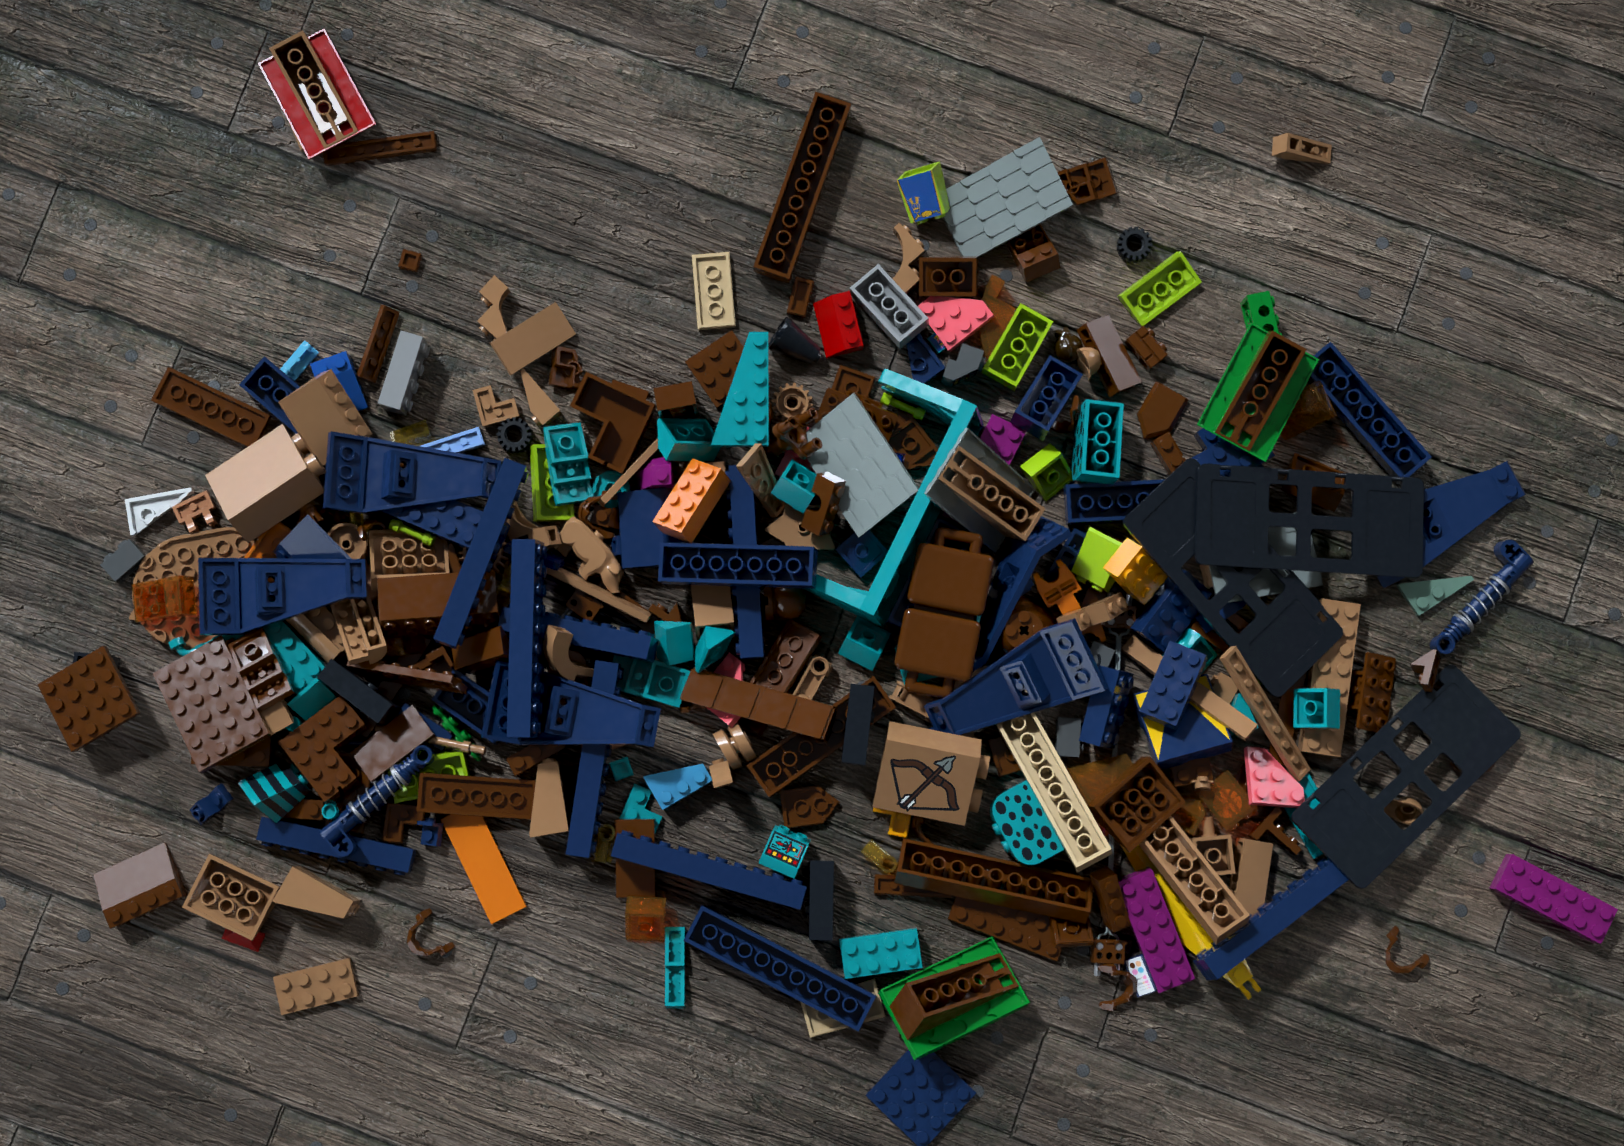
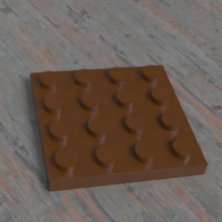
M107 646L96 649L37 684L71 752L78 751L141 714Z

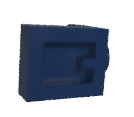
M425 817L424 821H417L418 825H423L420 844L441 847L444 823H437L435 818Z

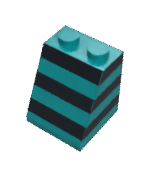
M285 760L263 769L238 783L253 805L275 823L311 792L307 786L309 782L303 775L298 774L300 771L293 763L289 765Z

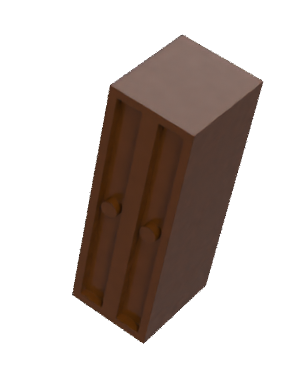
M491 570L490 573L487 572L484 579L487 580L485 588L478 593L477 598H480L477 608L471 611L472 621L469 628L465 627V632H474L482 629L489 630L498 626L499 613L495 570ZM459 572L377 578L379 623L383 636L396 638L403 635L413 637L417 634L435 635Z

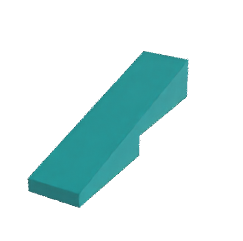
M665 927L666 1009H685V927Z

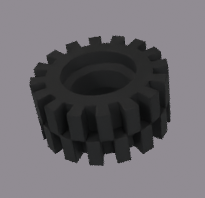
M1136 226L1135 228L1129 227L1128 230L1125 229L1117 241L1119 256L1122 255V259H1127L1128 263H1131V261H1134V263L1143 261L1150 253L1152 247V238L1148 236L1149 233H1145L1143 228L1140 230ZM1132 238L1138 239L1142 245L1141 249L1136 252L1131 251L1127 246L1128 240Z
M512 417V419H506L507 421L502 422V425L498 427V442L507 452L520 453L522 450L525 451L531 445L530 442L533 439L531 428L520 418ZM517 428L522 432V438L514 443L508 440V432L511 429Z

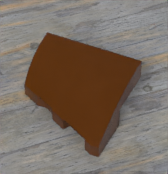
M560 346L555 347L552 350L549 386L578 390L583 379V370L578 363L576 350Z

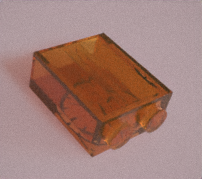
M1225 770L1212 780L1214 784H1211L1210 790H1199L1195 795L1224 831L1228 829L1233 831L1240 825L1238 822L1242 818L1247 820L1255 814L1254 809L1257 806L1249 805L1247 793L1229 770Z

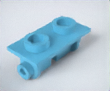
M304 340L280 370L295 381L319 352Z

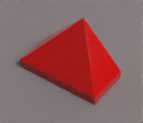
M225 929L222 939L259 952L266 933L259 931L252 941L229 929Z

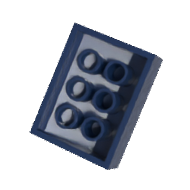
M673 488L617 492L622 569L659 567L660 542L682 543V540L663 534L652 522Z
M309 515L305 516L273 551L277 558L351 559Z

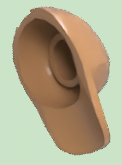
M1091 347L1078 348V367L1087 375L1089 382L1092 375L1100 368V353Z
M1402 797L1398 800L1393 799L1384 808V812L1389 817L1407 825H1410L1424 812L1421 804L1411 797Z

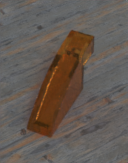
M993 274L986 286L982 300L995 317L978 330L981 350H984L983 356L986 357V361L989 359L1016 311L1015 307L997 298L1005 281Z

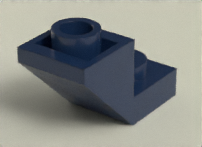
M221 783L208 796L197 801L190 811L194 819L202 825L224 809L234 798L223 783Z

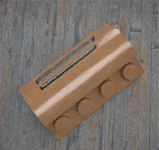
M325 606L284 620L327 663L331 659L340 661L346 655L333 614Z

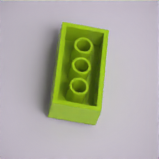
M1020 303L981 373L1015 391L1054 321Z

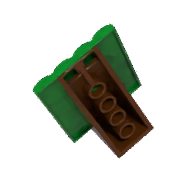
M1250 323L1196 425L1266 462L1319 359L1307 353V349L1280 334L1274 331H1266Z
M993 936L899 980L878 992L914 1061L964 1038L970 1033L995 1023L999 1019L1021 1010L1030 1003Z

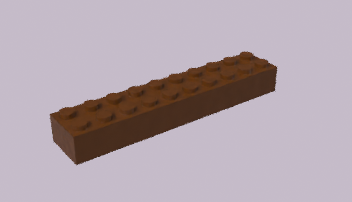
M815 91L753 266L755 273L790 284L851 111V103Z
M903 838L894 880L896 884L1086 924L1089 917L1093 895L1091 878Z

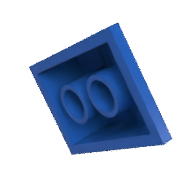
M347 351L310 364L314 377L332 369L358 412L369 408L359 379L356 376L357 373L351 356Z

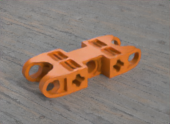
M1061 559L1055 561L1059 567L1057 569L1058 577L1054 581H1045L1043 578H1040L1037 572L1032 575L1037 590L1047 608L1056 604L1063 615L1081 608L1074 596V593L1081 590V587L1073 573ZM1101 623L1081 631L1083 635L1092 633L1099 637L1101 642L1106 641Z

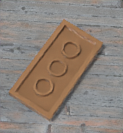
M351 958L273 977L281 1015L359 996Z

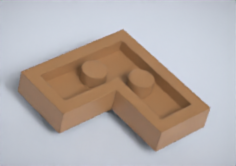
M491 385L472 390L483 428L505 422L508 418H520L515 398L496 403Z

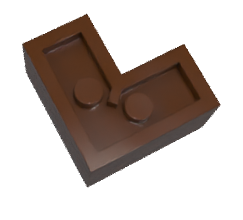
M444 646L427 654V658L413 665L420 670L425 671L426 668L437 671V673H443V671L452 672L454 669L453 656L450 650Z

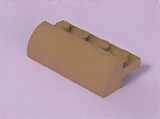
M368 591L366 599H344L330 604L349 664L353 665L369 661L371 665L381 660L387 652V645Z

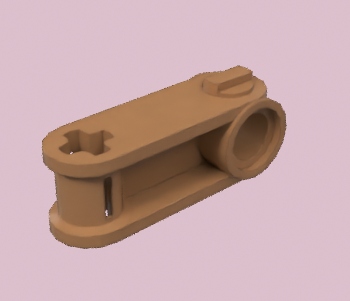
M816 654L814 656L811 655L806 664L808 667L792 695L812 700L825 676L828 678L832 671V663L828 662L824 657ZM817 661H822L825 664V669L821 672L814 669V664Z
M897 681V686L893 694L889 695V698L925 717L924 720L931 723L924 706L939 699L909 692L905 689L904 683Z

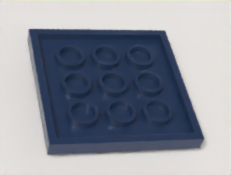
M907 1050L866 1093V1096L917 1146H927L969 1102L976 1092L935 1052L914 1061L910 1051Z

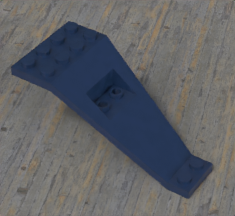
M331 431L328 433L323 509L362 514L473 497L489 498L501 468L502 460ZM400 462L404 464V468L400 467ZM399 481L402 482L403 487L399 486Z
M1508 461L1490 470L1424 489L1423 567L1505 505L1526 495ZM1424 509L1430 511L1429 516L1424 515ZM1433 526H1437L1439 528L1438 533H1435L1433 531ZM1377 576L1383 588L1405 578Z
M1041 516L1026 541L1012 538L1007 539L987 596L984 613L980 618L981 631L972 672L986 664L1019 598L1030 591L1034 585L1030 576L1040 557L1072 536L1068 528Z
M198 558L200 635H241L344 599H366L365 559ZM273 578L275 582L269 583L267 579ZM270 596L274 597V598H275V601H274V602H270V601L268 600V597H270Z
M1074 618L1041 629L946 697L927 703L924 708L936 731L961 735L1100 693L1108 687Z
M498 660L495 662L481 738L518 745L638 744L654 747L661 708L642 705L546 671L541 675V683L544 686V691L540 698V703H543V713L540 714V722L543 725L542 734H540L539 738L507 737L509 663ZM562 698L566 700V704L564 706L560 704V700ZM559 717L562 719V724L560 725L556 722Z

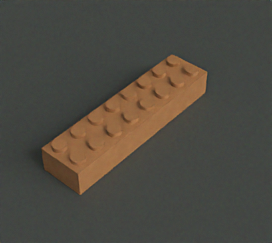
M1322 598L1318 601L1342 627L1343 635L1308 670L1306 689H1340V729L1300 728L1298 748L1301 753L1338 758L1341 757L1361 604ZM1321 612L1317 614L1322 622L1327 619Z
M1172 816L1139 844L1140 848L1216 945L1248 923L1249 913Z

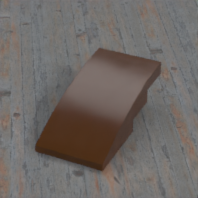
M263 627L253 630L228 644L238 673L242 676L246 688L251 694L259 712L294 694L281 661Z

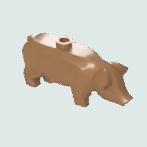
M571 517L565 523L561 532H559L562 544L554 548L564 557L573 550L583 560L578 571L586 581L589 576L599 573L604 585L611 594L620 593L619 583L624 575V571L613 551L602 541L604 536L597 530L594 532L576 517Z

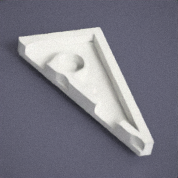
M193 488L125 499L130 535L136 536L169 512L172 506L184 501L194 493Z

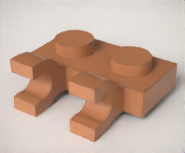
M207 490L172 506L179 524L183 525L186 523L189 533L200 532L194 519L201 515L204 516L207 525H210V527L218 524L211 512L216 507Z

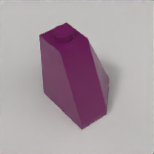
M654 453L635 473L636 490L674 488L673 461H666L662 453Z

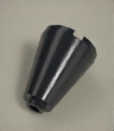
M785 317L778 326L777 332L773 334L768 344V349L808 364L817 363L822 355L820 353L821 348L791 318Z

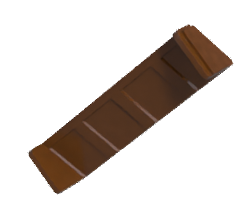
M695 667L691 669L680 696V700L824 741L829 740L837 712L836 707L724 675L706 670L697 673Z

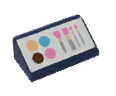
M1142 954L1124 960L1126 971L1130 972L1137 979V998L1157 991Z

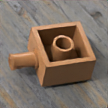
M1202 817V837L1189 839L1218 875L1235 874L1231 834L1217 836L1214 830V817Z

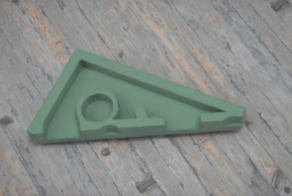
M1472 576L1400 583L1397 585V588L1416 616H1420L1473 581L1474 578Z

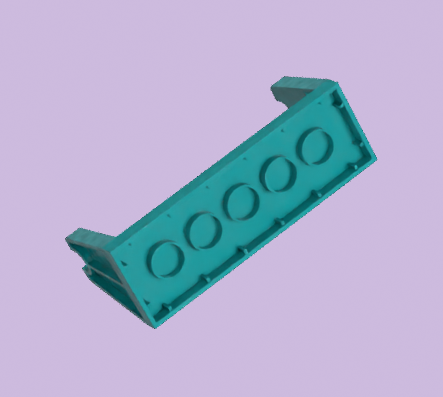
M888 369L883 370L878 380V383L882 385V391L917 408L919 406L925 409L926 413L942 420L950 427L869 591L846 587L818 574L816 577V589L803 588L882 628L885 627L913 569L917 546L920 543H926L942 511L938 505L924 494L927 486L934 479L939 467L946 460L949 451L954 447L964 429L969 428L976 436H979L984 426L977 405Z

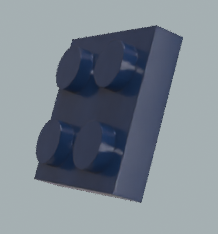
M870 530L860 537L854 531L835 548L836 552L860 578L888 553V550Z

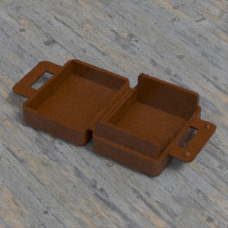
M940 526L935 530L933 544L920 543L917 546L907 595L908 601L914 604V608H909L904 612L894 661L898 669L907 670L905 689L909 692L944 698L953 692L955 680L967 682L971 679L981 631V625L979 622L974 621V616H980L984 613L994 560L991 556L980 554L983 537L980 534ZM945 539L970 544L969 551L944 547ZM919 673L944 678L942 686L918 682Z

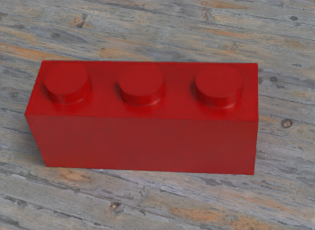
M850 291L830 295L813 303L826 358L863 350V341Z

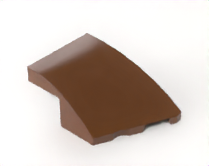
M1107 157L1057 172L1068 195L1077 205L1118 194Z

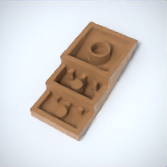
M554 302L490 342V345L509 375H512L576 335L558 304Z

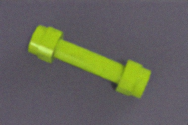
M883 393L880 400L881 404L887 407L891 405L912 414L916 419H923L926 412L925 409L919 406L915 408L892 398L893 395Z
M394 518L390 522L389 529L394 532H403L422 540L423 544L432 546L435 542L436 536L427 531L425 533L420 532Z

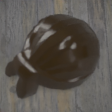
M1064 327L1063 331L1055 330L1054 335L1057 340L1054 349L1057 358L1064 363L1077 362V349L1083 347L1081 340L1073 335L1067 327Z

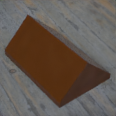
M498 626L465 637L462 646L458 645L457 649L452 648L454 669L472 674L494 667L497 660L509 662V638L503 628Z

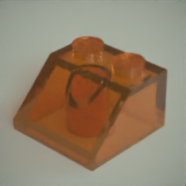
M627 896L625 910L626 940L664 942L666 898Z

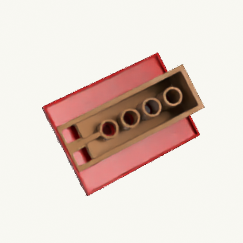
M325 29L307 37L303 30L270 47L269 49L273 56L258 63L309 160L376 125Z

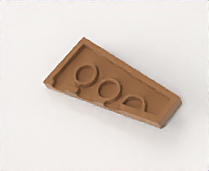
M755 443L736 467L770 517H777L785 508V502L771 494L777 481L762 444Z

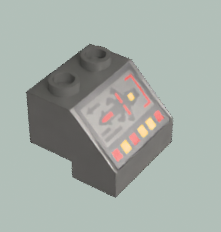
M962 343L957 360H948L941 384L953 387L976 376L977 371L981 372L986 359L983 356L984 350Z

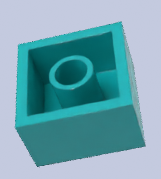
M792 459L771 491V494L792 506L793 509L804 513L816 494L812 492V488L817 474Z

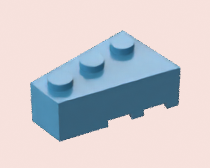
M704 764L643 776L662 810L667 809L712 782L711 775Z

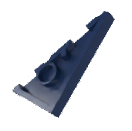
M920 334L906 344L913 380L926 384L946 369Z

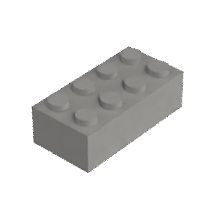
M879 264L850 287L851 296L899 349L929 326L928 317Z
M400 331L378 400V404L384 410L404 416L407 415V412L411 411L413 405L411 399L413 394H416L419 385L417 380L424 371V365L422 364L424 358H427L430 352L429 344L422 336Z

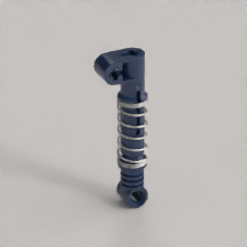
M1505 540L1496 543L1494 554L1504 564V567L1498 573L1490 576L1489 581H1486L1485 587L1483 589L1479 588L1480 592L1476 596L1472 595L1473 599L1469 603L1465 602V608L1462 611L1458 610L1459 614L1455 613L1446 628L1438 636L1432 638L1430 641L1431 650H1437L1439 655L1451 653L1456 643L1463 636L1469 635L1474 630L1473 624H1480L1481 618L1488 616V610L1494 609L1495 603L1501 602L1502 596L1509 594L1512 590L1511 586L1534 563L1533 559L1517 542ZM1512 552H1515L1516 554L1509 559L1513 555ZM1441 640L1445 642V648L1443 650L1440 648L1439 645Z
M424 745L416 747L413 753L410 754L411 758L407 757V761H402L403 764H395L390 768L391 776L382 774L380 781H374V786L366 788V792L363 795H357L358 799L355 802L348 803L346 809L319 831L338 856L351 857L356 853L357 844L348 832L357 824L365 822L367 820L366 817H370L369 814L375 809L378 810L377 807L383 802L387 804L386 800L390 796L395 797L394 793L399 789L403 790L401 785H409L413 778L412 775L415 776L417 774L416 771L419 773L421 771L420 768L424 769L433 763L435 753L431 748ZM427 751L428 758L421 761L419 758L420 753ZM343 836L346 838L342 840V843L349 844L347 846L348 851H342L344 848L342 844L334 845Z

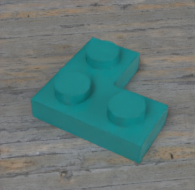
M634 783L620 819H655L656 833L663 816L645 809L652 792Z

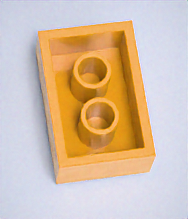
M1126 538L1103 567L1129 596L1143 605L1152 598L1153 594L1168 577L1143 547L1129 538Z

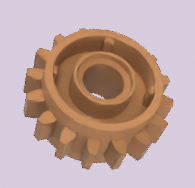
M786 383L785 388L779 387V393L774 392L776 399H772V403L776 404V406L772 408L773 411H777L776 418L782 417L781 422H784L791 416L803 414L808 411V408H813V404L809 403L812 401V396H807L809 390L804 391L803 385L797 387L796 383H793V386H789ZM793 399L797 401L798 405L795 408H790L787 406V402Z

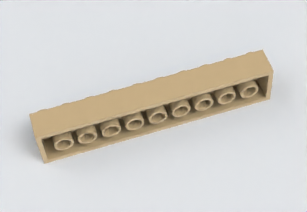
M1035 712L995 724L1077 872L1111 855L1112 849Z

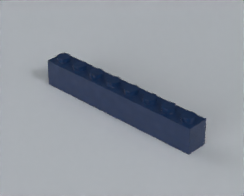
M261 817L256 840L262 841L261 845L273 847V844L281 845L280 849L292 851V848L300 849L299 853L307 855L315 852L318 853L320 858L329 859L330 856L337 857V861L348 863L349 860L356 861L357 866L367 867L368 864L375 865V869L380 871H386L389 868L394 870V874L404 876L406 872L410 873L412 871L416 849L350 835L357 844L356 853L351 857H341L333 851L321 836L319 831L322 829L283 820L275 823L269 817ZM343 836L334 845L342 844L344 846L342 851H348L347 846L349 844L342 843V840L346 838Z

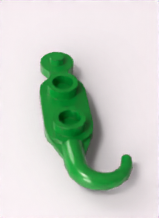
M434 705V715L440 716L443 719V727L456 735V741L470 742V734L466 730L462 731L457 726V720L453 716L448 717L443 712V707ZM471 752V756L476 761L482 760V754Z

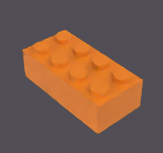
M692 458L652 522L663 534L692 543L731 480L721 468Z

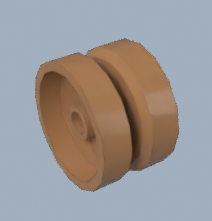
M340 523L329 530L327 534L351 559L367 560L370 556L369 536L367 535L366 540L363 541L357 531L358 526L355 524Z
M738 723L733 728L728 725L731 738H728L722 729L713 733L733 771L742 766V761L738 754L741 753L747 762L757 758L751 747L753 746L745 731L741 730Z

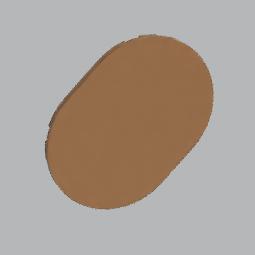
M223 527L176 536L158 544L157 547L144 557L133 580V605L141 624L153 637L169 645V641L182 636L186 643L183 646L184 649H193L198 644L205 643L217 636L200 635L198 558H244L259 536L247 543L234 527ZM231 638V639L227 640L226 642H227V643H231V642L234 641V639Z

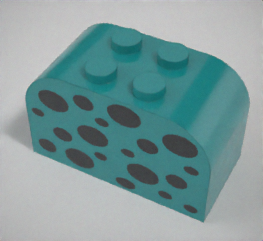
M1086 399L1081 404V412L1077 413L1074 426L1073 481L1114 484L1120 478L1123 403Z
M1027 780L1003 791L992 800L990 816L994 824L991 826L995 834L1001 836L1003 841L1000 843L1004 851L1009 852L1017 862L1035 865L1064 850Z

